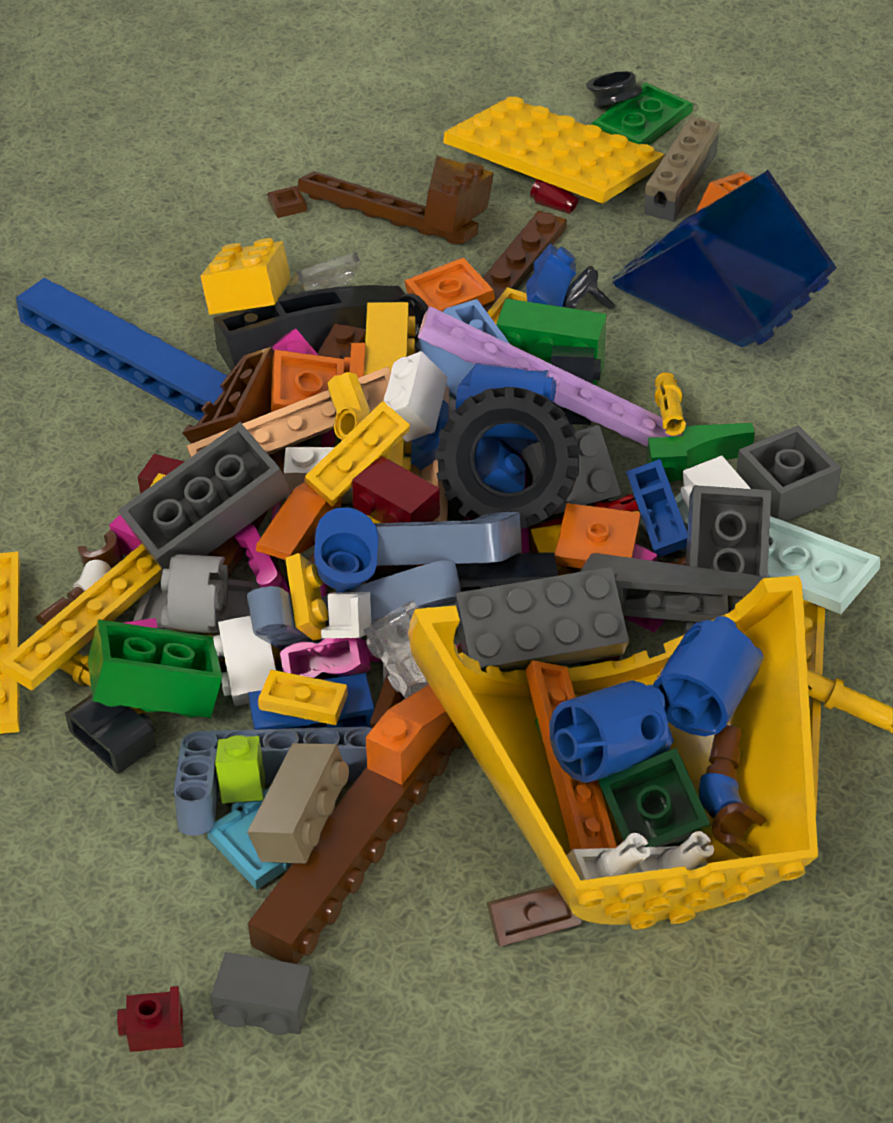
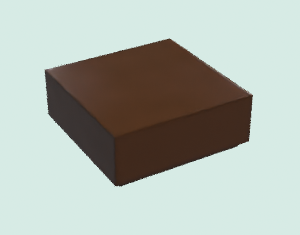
M297 186L267 193L268 202L277 218L307 211V203L300 191H297Z

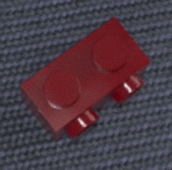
M380 456L352 479L353 507L380 523L433 522L440 516V488L383 456Z

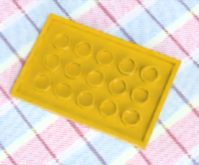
M514 96L507 97L501 102L446 130L443 143L602 204L655 171L665 154L655 151L650 145L630 142L623 135H611L601 131V128L598 126L581 124L576 122L571 116L554 114L549 112V109L546 107L532 106L524 103L523 99Z

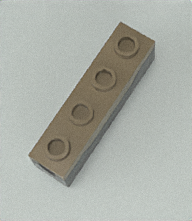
M689 118L646 184L645 215L671 222L675 221L717 154L719 123L711 122L704 118Z

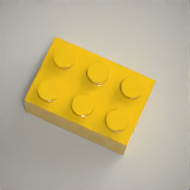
M264 238L254 241L253 246L241 247L240 243L223 246L222 251L215 255V258L200 276L209 315L275 305L278 297L281 296L291 280L283 241L273 242L272 238Z

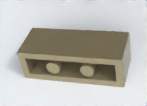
M292 743L247 831L261 862L306 864L314 846L319 842L320 833L328 816L333 813L335 802L342 787L348 781V765L343 761L337 744Z

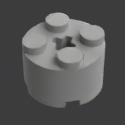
M177 554L175 557H171L169 569L164 568L161 577L162 592H168L167 605L163 606L161 617L163 629H171V631L220 634L218 622L225 621V617H218V614L223 606H227L228 567L227 565H222L225 561L224 557Z

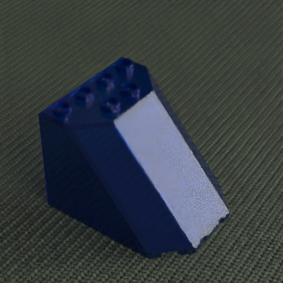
M766 170L690 215L668 233L652 242L613 276L614 280L612 282L616 288L743 348L753 342L761 345L775 334L772 329L775 326L778 328L788 322L793 317L791 313L793 309L798 310L812 299L809 295L811 292L816 293L830 282L827 277L837 267L769 170Z

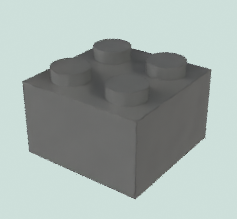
M600 425L576 431L575 435L581 453L579 455V475L576 478L570 496L549 517L565 513L567 503L589 506L592 503L606 501L621 495ZM539 442L533 443L521 450L531 485L540 475L544 461L542 446Z
M798 425L739 449L736 472L751 489L771 490L770 516L786 522L837 500L841 467Z

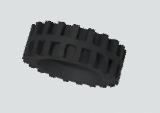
M516 387L483 390L484 392L470 396L464 400V403L457 410H453L448 416L449 420L444 429L440 430L438 436L440 442L438 450L435 451V459L438 461L439 471L436 473L437 478L443 484L446 491L444 495L448 501H452L459 509L458 512L464 517L468 516L474 520L490 513L519 512L521 529L526 528L555 513L573 491L574 483L579 475V455H581L580 446H578L575 435L576 431L568 421L563 410L543 395ZM513 423L524 426L535 434L542 446L544 461L541 473L531 486L520 492L505 493L494 490L483 482L476 470L475 452L477 444L486 431L496 425Z

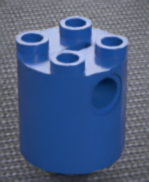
M476 363L458 385L456 410L470 396H475L484 392L483 390L491 388L516 387L528 389L549 398L550 401H554L557 380H554V377H549V370L528 371L510 366ZM513 423L496 425L483 435V437L507 440L519 438L539 442L535 434L527 428Z
M718 616L714 621L705 620L697 622L690 627L653 683V687L658 688L664 695V710L668 722L689 734L710 736L718 734L723 730L758 674L759 667L763 662L764 656L762 651L754 646L751 640L737 629L736 624L730 618Z
M631 680L561 702L552 713L549 733L554 756L562 769L573 779L587 783L624 771L631 766L667 752L671 747V737L668 733V720L664 710V695L656 687L648 688L643 683Z

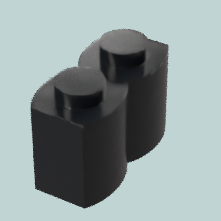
M91 694L65 712L71 734L90 751L94 752L103 763L117 774L156 747L153 734L155 733L154 724L144 713L138 714L130 709L129 706L109 707L100 702H93Z

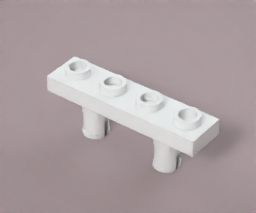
M699 831L694 832L680 846L644 847L648 844L647 840L638 833H632L617 848L573 849L566 856L580 880L683 866H686L687 870L698 869L707 865L706 858L714 853L713 845H708L711 842L710 838Z

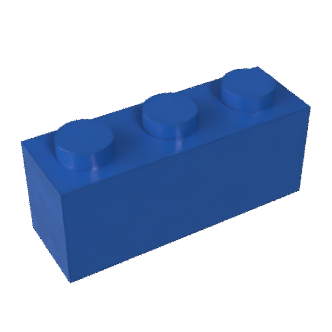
M366 673L325 679V681L347 685L348 696L336 725L259 710L258 697L262 690L248 692L253 730L337 727L371 728L370 721L374 712V706Z

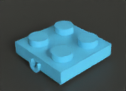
M269 788L264 791V798H265V796H266V794H267ZM263 800L234 803L231 812L216 821L213 828L207 832V838L256 890L288 870L293 864L261 862L247 831ZM241 806L243 809L239 812L237 809Z

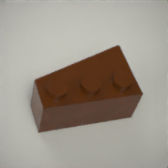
M436 156L428 189L423 225L453 234L478 216L489 205L494 172L484 170V166L481 164H464Z
M272 347L242 357L221 383L220 387L223 390L221 395L213 404L211 401H207L201 408L205 415L197 425H188L182 432L191 444L228 430L239 422L243 424L271 413L272 359L274 355Z

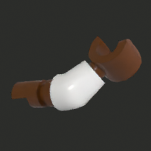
M109 530L104 535L106 545L103 548L90 552L86 546L78 547V552L84 566L80 579L73 584L74 589L67 593L68 599L62 597L36 616L37 622L44 626L124 559L117 536L112 530Z

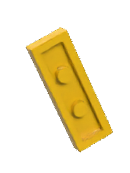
M382 401L305 476V482L333 506L352 487V479L380 456H384L410 431V424Z

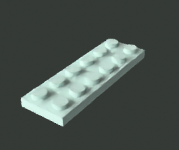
M680 492L675 497L688 533L689 508L684 503ZM770 516L767 577L799 575L802 583L803 600L842 614L880 569V557ZM687 547L680 549V551L687 553Z

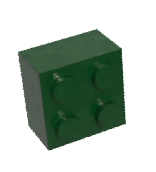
M677 748L598 780L624 841L630 834L638 833L648 842L644 847L680 846L697 831L703 832L709 838L713 837L710 821Z

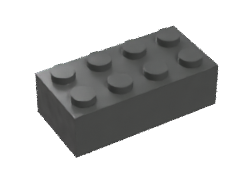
M239 422L120 508L118 512L134 536L163 571L164 568L169 569L171 557H175L177 554L208 555L290 495L292 490L278 465L242 423Z
M694 485L689 496L686 566L767 577L771 490ZM683 621L682 635H685L687 630L697 622Z
M612 567L459 592L455 596L454 606L456 605L460 619L457 629L462 653L478 661L483 672H486V667L490 665L499 667L500 671L503 672L526 670L532 660L565 666L622 656L629 643Z

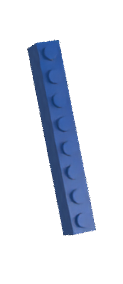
M46 278L41 279L16 297L21 323L198 421L205 415L201 410L205 403L211 401L213 404L223 392L220 385L227 375Z

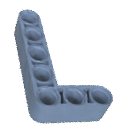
M519 512L490 513L470 521L374 523L378 534L377 566L420 565L442 560H451L455 564L491 563L506 560L522 551Z
M451 560L432 562L362 584L352 590H345V592H370L372 631L370 633L410 621L415 609L454 606L456 593L462 592L456 564ZM276 586L262 587L252 590L247 594L255 636L280 650L300 642L319 644L325 639L321 638L313 641L295 627L291 594ZM327 595V596L322 597V600L324 601V603L326 604V607H327V609H328V595ZM329 618L325 621L326 627L329 626Z
M372 728L197 731L187 734L181 741L174 786L175 809L179 831L186 835H202L209 832L215 824L219 791L215 764L218 739H227L236 735L245 737L259 736L266 775L265 784H272L292 743L337 744L343 761L348 765L349 777L347 782L356 781L367 767L365 737Z

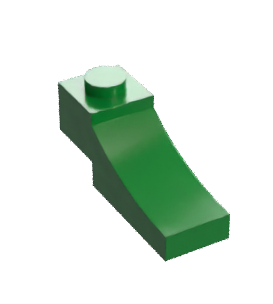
M753 423L686 426L681 436L648 438L646 464L660 459L669 482L684 480L683 471L720 456H723L725 460L738 458L739 449L754 444L755 431Z

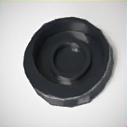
M630 71L603 74L586 83V88L595 97L594 107L630 100L639 96L643 91L642 87L636 83L635 74Z

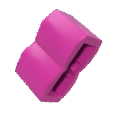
M325 638L319 644L300 642L292 644L280 652L283 672L320 680L366 673L371 669L367 642L360 638Z

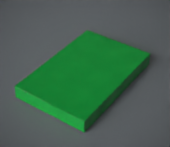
M645 82L641 85L643 91L639 96L618 102L594 120L591 125L601 128V131L611 135H623L630 142L650 145L693 111V103Z

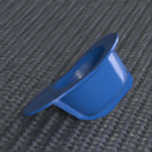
M336 508L327 512L319 520L316 529L314 559L318 575L326 585L336 589V592H345V590L359 587L375 573L378 551L377 528L371 518L359 510Z

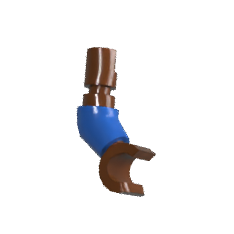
M726 725L723 730L714 735L709 757L711 765L707 767L706 774L700 777L698 793L704 810L714 819L712 823L714 838L741 858L753 857V848L743 841L746 830L752 824L762 826L767 819L743 803L738 793L739 783L736 781L737 771L735 769L739 767L742 754L739 749L742 729Z

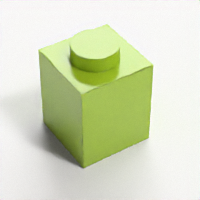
M236 735L227 739H218L215 764L222 803L263 800L266 775L260 737Z

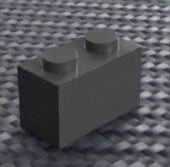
M225 952L211 993L214 1019L220 1020L230 1027H242L243 1025L260 1027L275 1035H284L287 1032L300 1034L313 992L311 966Z

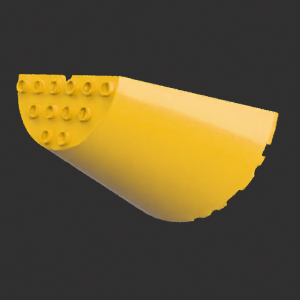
M799 575L763 578L750 593L735 604V608L731 612L722 615L734 621L737 629L746 635L754 646L762 651L764 656L758 674L727 725L742 729L739 744L742 754L739 767L735 769L737 771L736 781L739 783L738 793L743 803L767 819L762 826L758 824L750 825L743 837V841L753 848V857L741 858L719 843L713 836L710 837L711 842L708 845H713L714 853L706 858L707 865L701 868L687 870L686 866L587 880H580L566 856L571 851L545 746L534 721L537 715L525 670L503 672L500 671L499 667L490 665L486 667V672H483L478 661L464 653L458 654L457 647L453 642L456 628L460 622L456 605L415 609L409 624L408 637L411 653L418 668L571 912L576 917L597 924H631L633 930L645 929L653 926L657 921L670 919L671 924H681L694 919L695 913L741 901L781 881L799 878L806 873L804 867L818 857L803 592ZM684 635L664 643L666 653L649 658L647 650L635 653L624 660H610L568 668L575 697L631 680L643 683L646 686L653 685ZM668 722L674 739V743L671 744L669 750L677 748L699 797L700 777L706 774L707 767L711 765L709 757L714 735H692ZM602 791L614 839L618 847L624 840ZM705 811L712 828L714 819Z

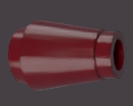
M539 179L535 181L530 192V197L535 200V204L570 214L577 207L579 198L570 191Z

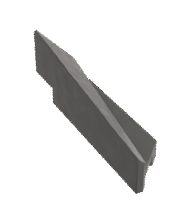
M592 553L580 571L612 567L623 616L694 622L713 620L718 616L731 612L735 608V604L750 593L763 578H769Z

